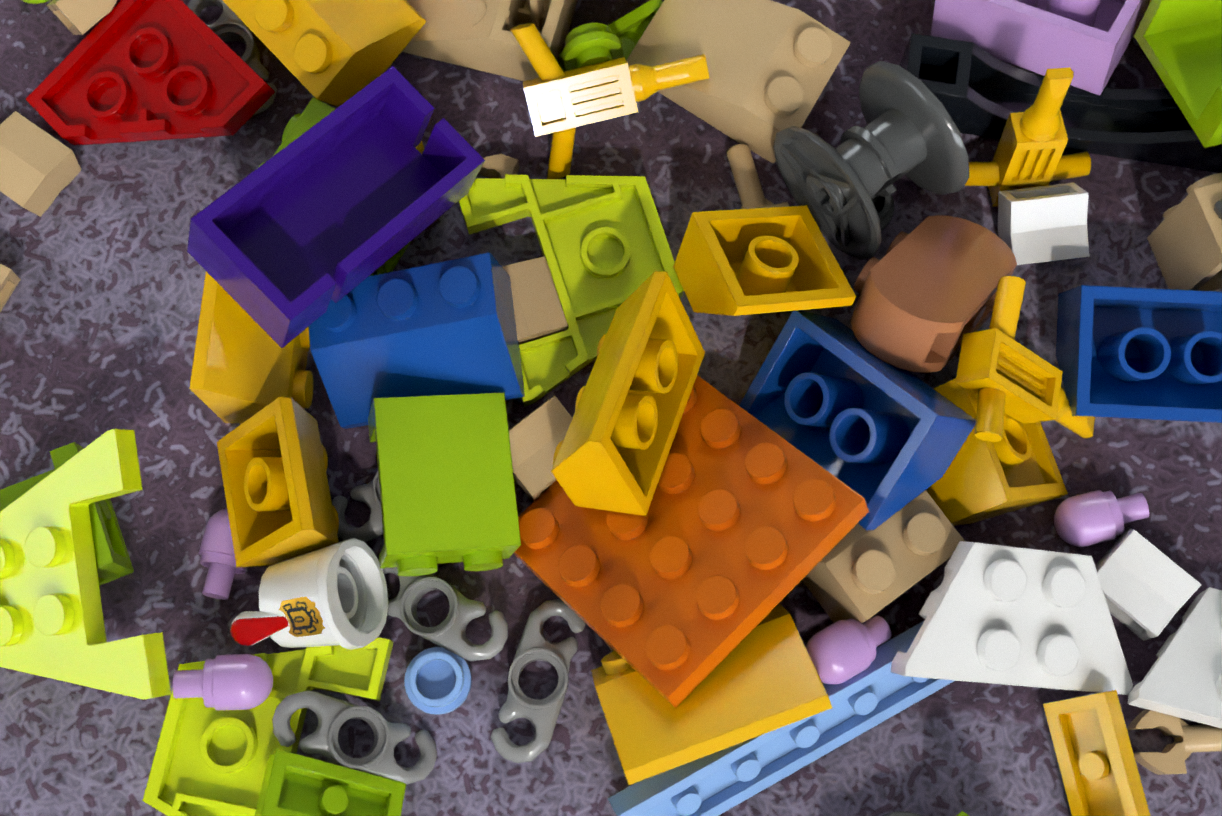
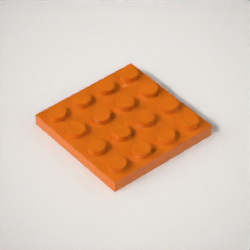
M697 375L646 516L574 506L556 480L518 516L521 545L513 554L660 695L676 708L852 530L869 510L864 497Z

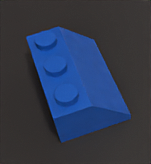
M490 252L369 276L337 303L331 299L327 311L308 326L310 351L339 425L343 429L368 425V416L374 398L504 393L505 400L525 397L510 275Z
M1080 285L1059 293L1056 358L1059 369L1063 372L1062 380L1072 416L1222 423V292Z
M801 310L792 311L739 405L864 497L869 512L858 524L866 530H875L942 478L976 425V420L911 372L892 366L871 354L858 341L853 330L839 320Z

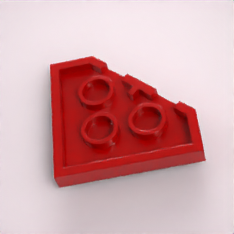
M121 0L25 100L63 139L75 146L233 136L275 91L182 0Z

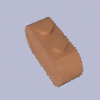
M928 216L909 234L901 231L894 238L881 260L872 257L863 267L854 285V291L858 292L860 297L851 317L852 330L864 348L892 366L922 373L941 371L961 349L963 334L976 332L992 315L998 281L1001 277L1013 274L1017 266L1016 258L1010 247L1000 237L977 223L953 216Z

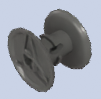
M878 61L867 66L858 87L861 111L867 123L865 127L853 126L842 133L841 144L834 148L817 134L791 126L776 133L773 145L777 167L788 191L798 206L807 205L825 238L842 252L859 260L874 257L882 241L880 219L872 199L877 195L883 197L890 196L897 191L893 183L902 176H906L922 189L939 195L961 191L969 179L968 153L959 129L941 101L913 74L899 65L884 61Z

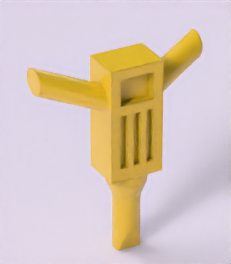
M534 23L522 24L510 29L539 78L523 81V88L535 137L552 133L547 179H559L570 174L576 127L637 113L636 102L646 100L659 90L710 78L705 54L656 66L641 64L628 66L625 57L563 71Z
M1070 67L1047 69L1034 104L1026 109L1025 112L1009 114L992 162H969V179L965 186H988L993 207H998L999 191L1048 186L1053 181L1089 175L1091 158L1088 152L1062 156L1068 142V136L1060 108L1074 77Z
M1016 276L1001 277L998 281L989 329L963 334L955 381L961 387L978 396L975 437L989 442L1001 441L1003 439L1004 414L1006 413L1022 424L1055 420L1080 437L1091 438L1094 431L1095 417L1072 416L1069 400L1061 387L1063 372L1015 341L1026 281Z

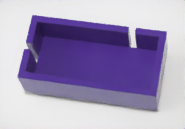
M392 66L190 219L187 252L283 348L327 311L331 299L335 303L340 301L467 195L485 160L444 118L434 125L423 153L421 154L415 148L422 140L434 107Z

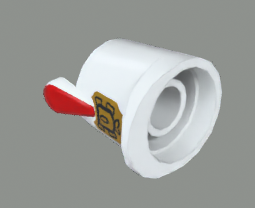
M351 538L269 566L261 578L259 587L260 611H244L232 621L230 628L231 636L234 641L243 646H251L271 637L281 647L287 648L341 645L343 648L352 650L365 647L379 637L386 624L388 612L387 584L378 558L364 541Z

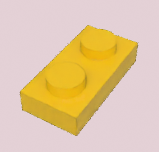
M1112 690L1043 704L1071 815L1151 816L1117 691Z

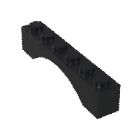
M914 33L911 34L899 65L920 79L941 101L960 133L1001 139L1010 113L1025 112L1026 109L1034 104L1044 79L1043 76L1018 69L990 55L973 42ZM1069 86L1060 108L1068 136L1066 150L1222 173V144L1204 148L1167 88H1104L1099 96L1080 88Z

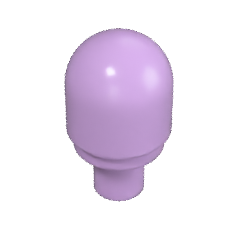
M1095 490L1069 497L1059 504L1054 514V526L1057 534L1066 543L1085 547L1114 540L1117 535L1124 533L1125 523L1148 518L1149 507L1142 493L1116 498L1110 490L1105 492Z
M225 508L216 512L208 520L199 550L201 555L200 564L208 568L202 594L222 600H228L234 575L244 574L247 568L236 567L228 510Z
M874 616L864 623L855 619L839 620L813 635L808 641L806 649L822 683L840 684L870 666L871 662L876 658V647L891 638V630L888 623L880 616Z
M251 654L217 655L215 659H206L202 670H176L173 675L174 698L203 697L205 707H215L216 711L255 708L268 698L273 687V674L269 665L260 657Z

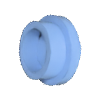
M432 647L423 650L412 659L405 673L404 684L407 696L414 706L429 714L442 715L456 710L464 703L471 689L472 676L467 662L462 657L442 647Z

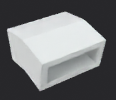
M1073 182L998 192V235L1012 250L1017 265L1090 257L1087 230L1088 192Z
M1130 527L1095 565L1110 613L1143 641L1158 637L1178 610L1202 585Z

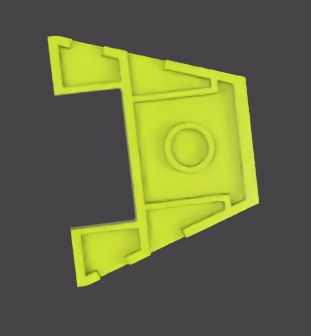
M505 174V178H476L468 194L458 201L469 235L522 218H531L568 324V328L565 331L519 345L525 397L521 398L524 406L534 404L597 358L598 343L601 337L607 334L616 309L655 271L667 272L679 298L683 296V287L673 268L675 261L645 176L566 175V179H529L528 175Z
M112 429L106 431L0 512V667L143 700L171 695L163 632L139 635L107 642L89 504L143 490L134 430Z
M376 638L365 647L352 650L336 645L306 647V649L272 654H252L263 659L269 665L273 674V687L270 695L262 704L252 709L216 711L215 707H205L203 697L174 698L172 689L143 801L167 816H255L268 758L276 749L294 754L297 753L307 708H302L292 714L290 727L296 737L295 743L290 747L281 746L273 733L272 723L278 704L288 695L306 690L312 691L314 688L380 701L393 641L385 638ZM205 661L179 664L178 670H202Z

